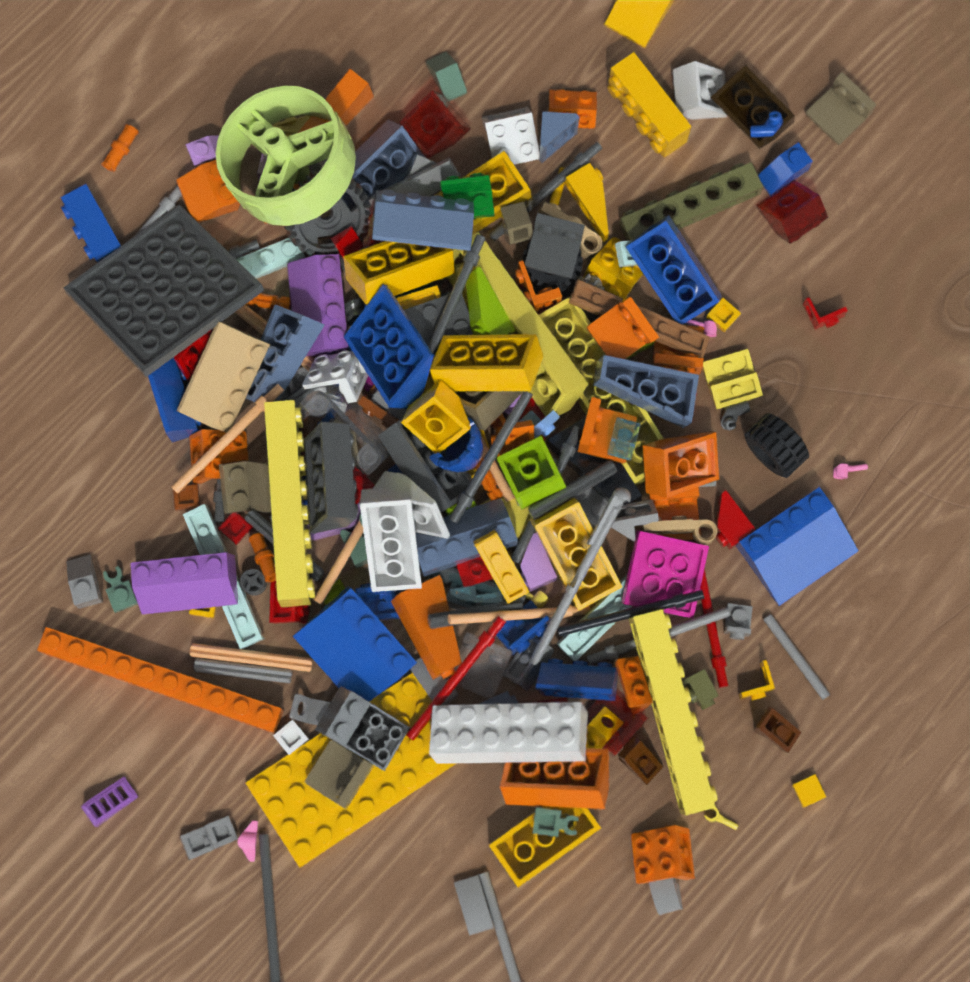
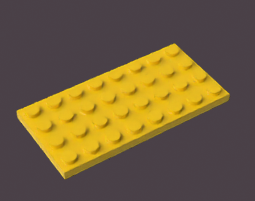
M413 673L370 701L371 704L407 725L410 729L432 702ZM432 718L414 741L407 735L404 737L385 771L373 765V769L347 810L305 784V779L331 741L321 733L246 782L249 790L299 868L457 764H437L430 756Z

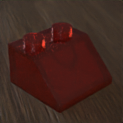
M434 90L427 94L399 122L427 158L454 146L471 130L445 96Z
M796 180L791 181L756 205L775 233L789 244L799 240L808 231L818 227L824 220L829 218L820 195Z

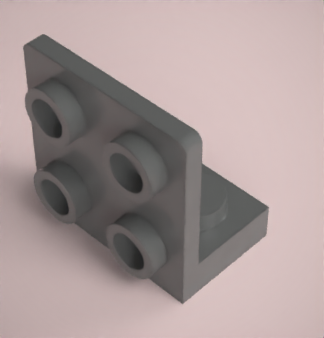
M537 213L525 267L569 279L572 278L585 225Z

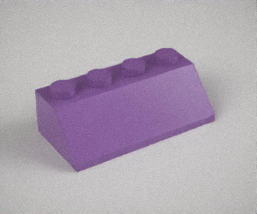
M339 254L313 255L287 263L291 311L325 325L306 356L318 357L323 354L328 356L346 351L348 343L344 339V335L347 333Z
M224 552L131 563L132 589L143 615L238 605L235 555Z

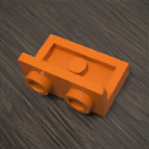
M550 90L549 112L576 113L580 117L578 128L594 129L597 113V92Z
M639 657L618 659L615 661V665L628 707H630L632 714L641 713L653 701Z

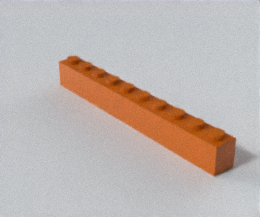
M48 627L45 628L37 649L40 653L272 734H276L284 712L282 708Z

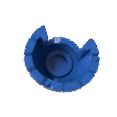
M467 417L471 425L470 430L447 447L445 457L439 452L430 455L429 458L436 466L451 472H465L475 468L481 461L483 440L479 428L471 418Z

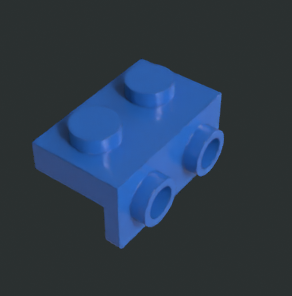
M371 583L362 584L360 588L355 589V593L380 621L400 619L391 601L399 593L406 591V589L372 592Z
M532 600L523 606V609L538 608ZM547 615L544 618L507 620L496 637L512 655L516 652L521 654L531 645L529 641L535 636L538 638L542 637L551 619Z

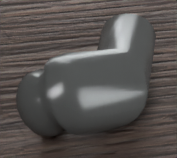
M748 401L725 408L721 418L723 429L732 431L736 428L738 416L750 412Z

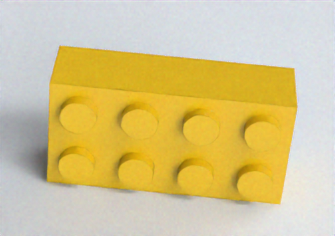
M633 52L611 67L608 91L613 98H618L623 104L622 109L628 117L632 116L637 122L636 127L642 135H647L651 141L652 149L665 158L687 143L691 125L638 56Z
M505 151L462 177L469 178L471 174L484 173V176L489 175L492 187L495 216L474 219L472 235L501 217L500 208L510 204L525 202L532 198L530 188ZM442 191L436 194L444 197Z
M384 241L343 256L346 280L366 305L369 304L383 284L388 286L394 296L455 274L453 250L449 248Z
M536 334L444 335L432 362L430 372L435 384L442 380L452 391H531L544 356Z
M575 498L537 520L529 519L565 589L573 581L576 571L590 547L587 542L593 532L580 503ZM602 546L572 600V603L579 611L622 588Z
M542 807L543 809L561 811L560 818L562 819L571 815L578 817V821H569L567 824L569 830L577 831L576 835H568L563 830H559L558 837L532 834L535 813H533L489 845V848L517 888L601 829L588 808Z

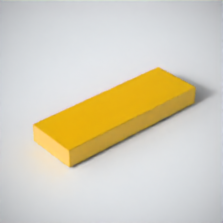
M496 530L473 541L507 603L529 593L524 580Z

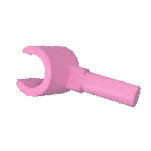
M691 319L685 323L691 326L704 327L705 335L716 337L717 327L713 321L699 322Z
M844 463L839 464L834 468L833 477L835 479H847L848 472L867 470L868 465L852 466Z

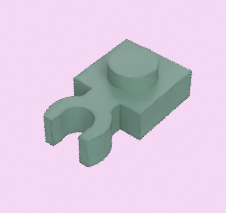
M119 566L115 567L117 571L115 578H110L107 571L103 572L104 579L112 586L105 590L115 613L138 604L130 581L122 582L123 571Z
M535 808L532 834L558 837L559 830H563L568 835H576L577 831L569 830L567 824L569 821H578V817L571 815L562 819L560 818L561 811Z

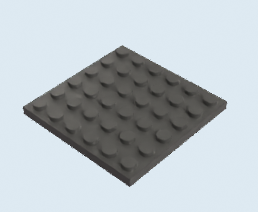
M180 205L63 287L66 294L145 377L213 329L218 322L225 320L264 291L262 284Z

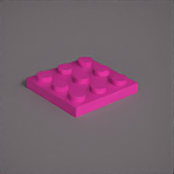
M637 530L621 603L640 606L670 598L672 594L680 592L686 594L700 590L709 546ZM697 601L687 603L685 607L678 609L675 607L664 609L663 612L693 619Z

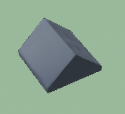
M542 112L539 161L541 163L546 161L577 134L580 117L576 113Z

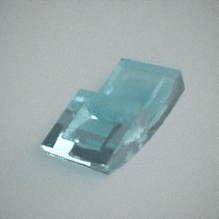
M475 585L449 590L451 597L464 602L475 604L502 602L501 592L476 595Z

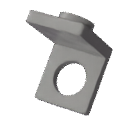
M295 693L289 718L307 724L318 725L331 702L316 700ZM302 701L303 711L299 715L297 709L299 703Z

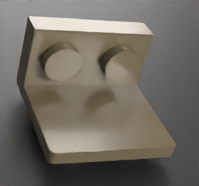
M842 72L836 77L832 87L807 110L806 115L837 145H840L872 115L877 104Z
M241 460L219 464L224 513L252 509L266 513L272 512L267 463Z
M331 740L305 779V784L347 810L373 769V765Z

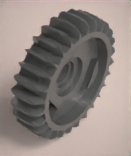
M306 175V183L303 184L298 181L300 188L312 180L308 175ZM352 178L345 191L355 202V207L351 210L340 198L331 207L332 212L328 217L322 218L319 216L302 224L284 226L285 230H287L286 234L291 239L293 245L298 246L302 252L306 251L309 256H312L314 252L315 255H322L323 253L330 255L332 252L339 254L331 238L317 240V237L339 234L352 226L358 238L362 241L360 233H367L364 225L371 224L368 217L372 215L369 209L371 204L367 199L368 195L362 186Z

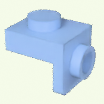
M553 410L543 420H540L533 411H530L518 422L532 420L535 439L541 434L546 437L556 428L553 423L560 416Z

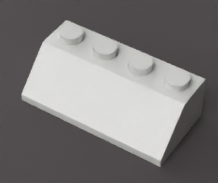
M389 488L362 490L360 508L372 592L422 588L411 497Z

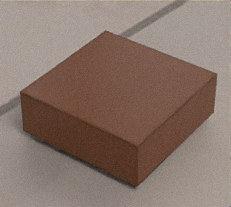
M197 483L187 484L178 494L173 489L175 511L193 510L200 506Z

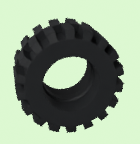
M531 241L527 244V249L524 250L522 260L524 261V264L526 262ZM579 249L573 275L570 279L526 268L534 292L536 293L548 287H552V289L559 287L563 296L567 290L571 291L582 271L583 257H581V250Z
M766 413L744 434L747 445L753 454L769 470L781 477L788 478L809 458L808 449L801 437L785 421L773 414Z

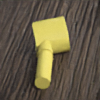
M540 590L535 595L531 593L525 594L526 598L532 600L538 608L543 607L549 600L547 595Z
M716 807L711 808V810L716 812L714 818L704 815L708 822L717 821L734 830L738 828V824L720 815Z

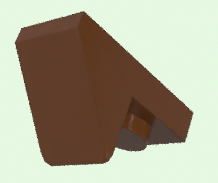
M770 706L755 727L757 734L768 738L782 751L787 753L790 752L802 733Z
M635 736L618 754L619 760L646 785L663 768L655 756Z

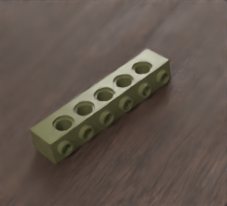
M752 162L745 165L744 163H739L730 169L731 171L722 174V172H718L709 177V180L706 182H694L685 191L680 193L678 190L673 191L664 200L659 202L653 200L645 204V208L638 211L632 209L625 212L620 219L619 226L626 241L634 240L651 227L642 225L640 222L642 219H649L654 225L666 217L662 213L666 209L673 211L674 216L670 218L679 230L760 195L763 185ZM735 182L739 188L731 189L727 183ZM713 191L718 197L711 199L706 195V192ZM691 200L696 204V207L688 208L684 202Z

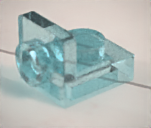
M617 417L607 454L631 460L641 423Z

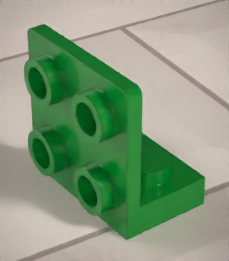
M474 173L469 178L450 176L445 178L444 181H440L445 199L456 200L462 198L469 202H474V219L495 216L489 175L484 176V173Z

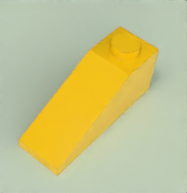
M588 163L567 176L565 186L604 243L609 235L602 181L604 179L599 169H594Z

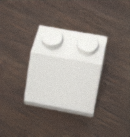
M697 61L673 69L675 105L684 117L689 119L728 117L710 99L726 83L725 71Z

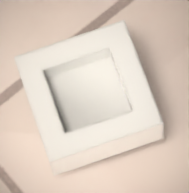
M293 720L273 735L288 755L309 740Z

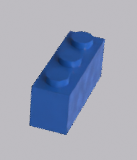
M87 184L61 197L65 204L61 206V209L67 220L72 218L76 225L72 229L78 239L83 238L87 245L83 248L90 260L95 258L98 263L121 247Z

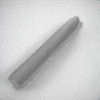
M200 658L195 659L194 671L200 673L290 683L292 680V671L290 669Z

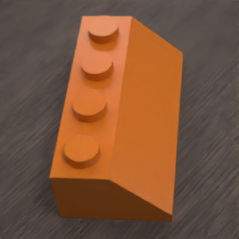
M586 748L585 761L505 762L500 789L506 805L605 809L609 791L608 749Z

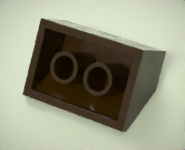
M746 65L710 97L759 149L777 139L795 120V115ZM773 111L781 113L783 119L782 126L773 136L751 138V125H763L769 118V114Z

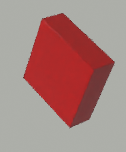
M234 512L220 525L218 530L234 544L238 545L252 530L253 526L237 512Z

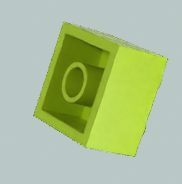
M542 436L496 457L521 509L566 488Z

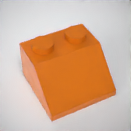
M216 160L201 164L176 180L189 214L198 223L239 209L240 203L225 186L226 184L217 169Z

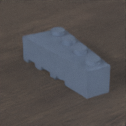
M275 304L261 337V340L270 344L246 399L255 402L261 395L264 397L277 383L285 391L325 325ZM284 391L273 402L279 401Z
M603 355L596 363L593 385L685 428L692 423L699 375Z

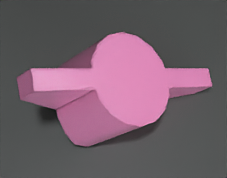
M254 820L238 838L239 847L244 851L248 860L253 862L255 861L258 821Z

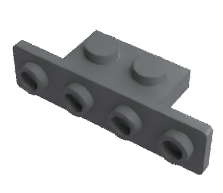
M453 567L429 575L431 579L440 575L443 583L450 586L446 598L448 607L455 610L506 602L494 581L489 580L464 588L458 569ZM523 595V596H521L520 598H518V599H516V600H520L521 603L523 604L524 601H525L526 595Z

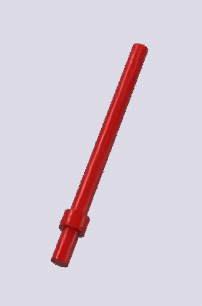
M704 568L700 590L702 589L704 599L701 602L705 615L713 612ZM716 622L706 624L713 657L711 664L712 669L716 671L719 688L729 686L725 671L727 663L725 656H722Z
M500 616L496 618L487 631L484 630L478 637L479 642L407 732L406 735L411 740H415L432 718L433 706L444 703L487 646L491 647L496 640L494 637L506 623Z

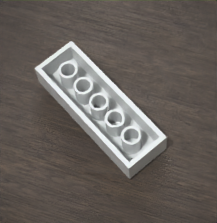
M582 702L433 706L429 754L437 764L585 761L588 712Z

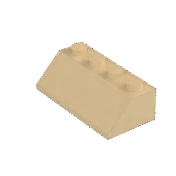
M218 322L212 331L177 411L227 433L238 416L270 344L249 333Z

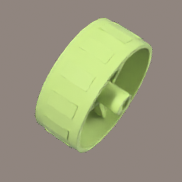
M279 86L253 95L231 113L223 125L217 140V169L226 184L225 186L251 215L260 221L272 225L290 226L302 224L328 211L348 188L355 169L356 155L354 143L347 127L337 112L333 110L322 96L312 90L299 86ZM301 115L316 116L329 121L288 137L282 129L272 126L274 123L286 118ZM251 144L267 157L255 196L243 193L239 180L241 163ZM328 159L321 171L309 183L292 192L294 184H298V181L304 182L306 175L309 176L310 169L308 166Z

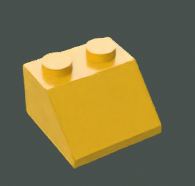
M442 380L410 404L401 421L406 428L434 453L442 452L471 428L459 396Z

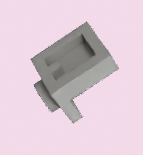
M728 603L727 608L730 616L725 618L724 634H730L729 638L744 640V637L751 635L750 626L753 607Z

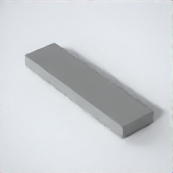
M447 158L384 190H393L396 193L403 194L413 192L420 196L428 197L442 190L440 181H444L445 178L450 176H459L460 178L461 176L451 159ZM376 194L367 198L371 204L369 209L372 215Z

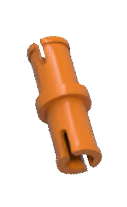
M125 124L121 134L116 141L112 142L111 150L101 163L104 168L112 172L116 171L124 155L127 156L130 152L129 147L139 133L136 128Z
M253 534L248 540L255 553L254 560L257 565H260L266 582L276 581L275 563L273 561L274 554L268 549L262 534Z

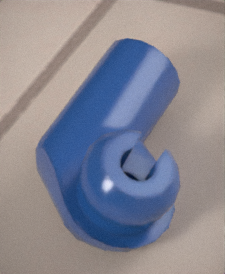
M773 111L769 114V118L763 125H751V138L773 136L782 126L783 119L781 113Z

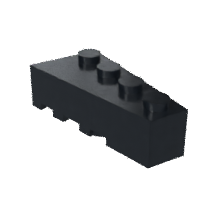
M586 417L549 438L548 447L560 456L561 446L563 442H567L574 425L584 429ZM581 433L575 446L577 448L573 457L569 458L567 465L580 476H583L605 462L611 461L614 463L617 472L593 486V488L607 502H609L613 491L617 488H625L631 494V501L625 500L623 505L641 502V493L620 462L578 452Z

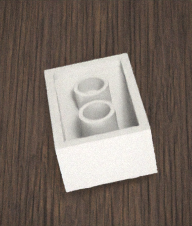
M385 471L373 489L389 488L411 497L415 532L448 539L450 534L436 501L406 475Z

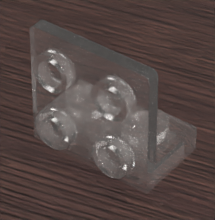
M468 632L464 636L463 644L459 651L462 662L479 642L478 636ZM494 643L491 647L487 646L458 683V686L488 699L493 698L511 659L512 651Z

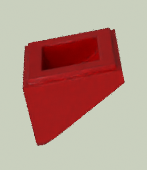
M352 226L331 238L342 258L359 251L363 247Z

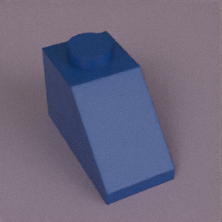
M798 142L780 154L758 177L764 189L772 196L807 172L813 161Z

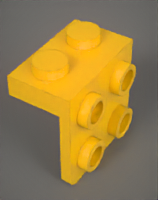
M613 237L591 260L583 277L585 278L588 273L598 277L605 291L624 299L628 297L633 286L644 274L639 266L619 267L615 243L621 240Z

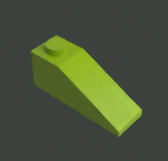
M477 267L470 273L466 282L470 328L473 335H511L516 330L481 267Z

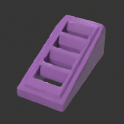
M122 777L81 805V808L95 827H99L139 796L127 779ZM121 786L128 795V798L124 799L117 788ZM110 793H114L120 802L118 805L113 802L109 796ZM102 799H105L111 809L109 811L101 803ZM96 805L102 816L98 817L92 806Z

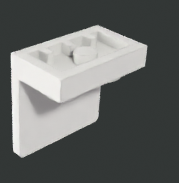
M528 107L482 117L483 127L487 131L492 158L505 151L513 164L539 159V147L533 116Z
M346 350L328 356L323 354L314 359L302 386L304 389L339 383V390L344 394L347 403L357 402L368 374L353 351L349 352Z

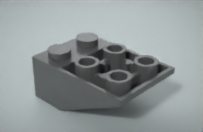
M341 686L315 728L317 732L383 771L386 770L410 727L359 695Z

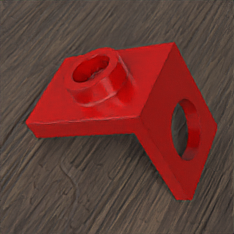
M810 297L806 298L803 303V307L815 330L823 326L830 328L840 322L839 319L843 318L848 312L845 306L820 318Z
M482 557L457 565L464 588L489 580L495 582Z

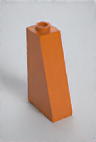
M349 69L325 100L337 112L346 126L374 96L369 83ZM311 116L299 132L329 121Z
M438 575L423 582L422 588L408 589L399 593L391 603L432 679L434 680L442 676L444 680L454 674L455 668L462 661L453 626L430 629L428 625V615L449 611L441 576Z

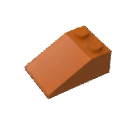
M716 432L660 439L643 445L646 493L668 498L719 480Z

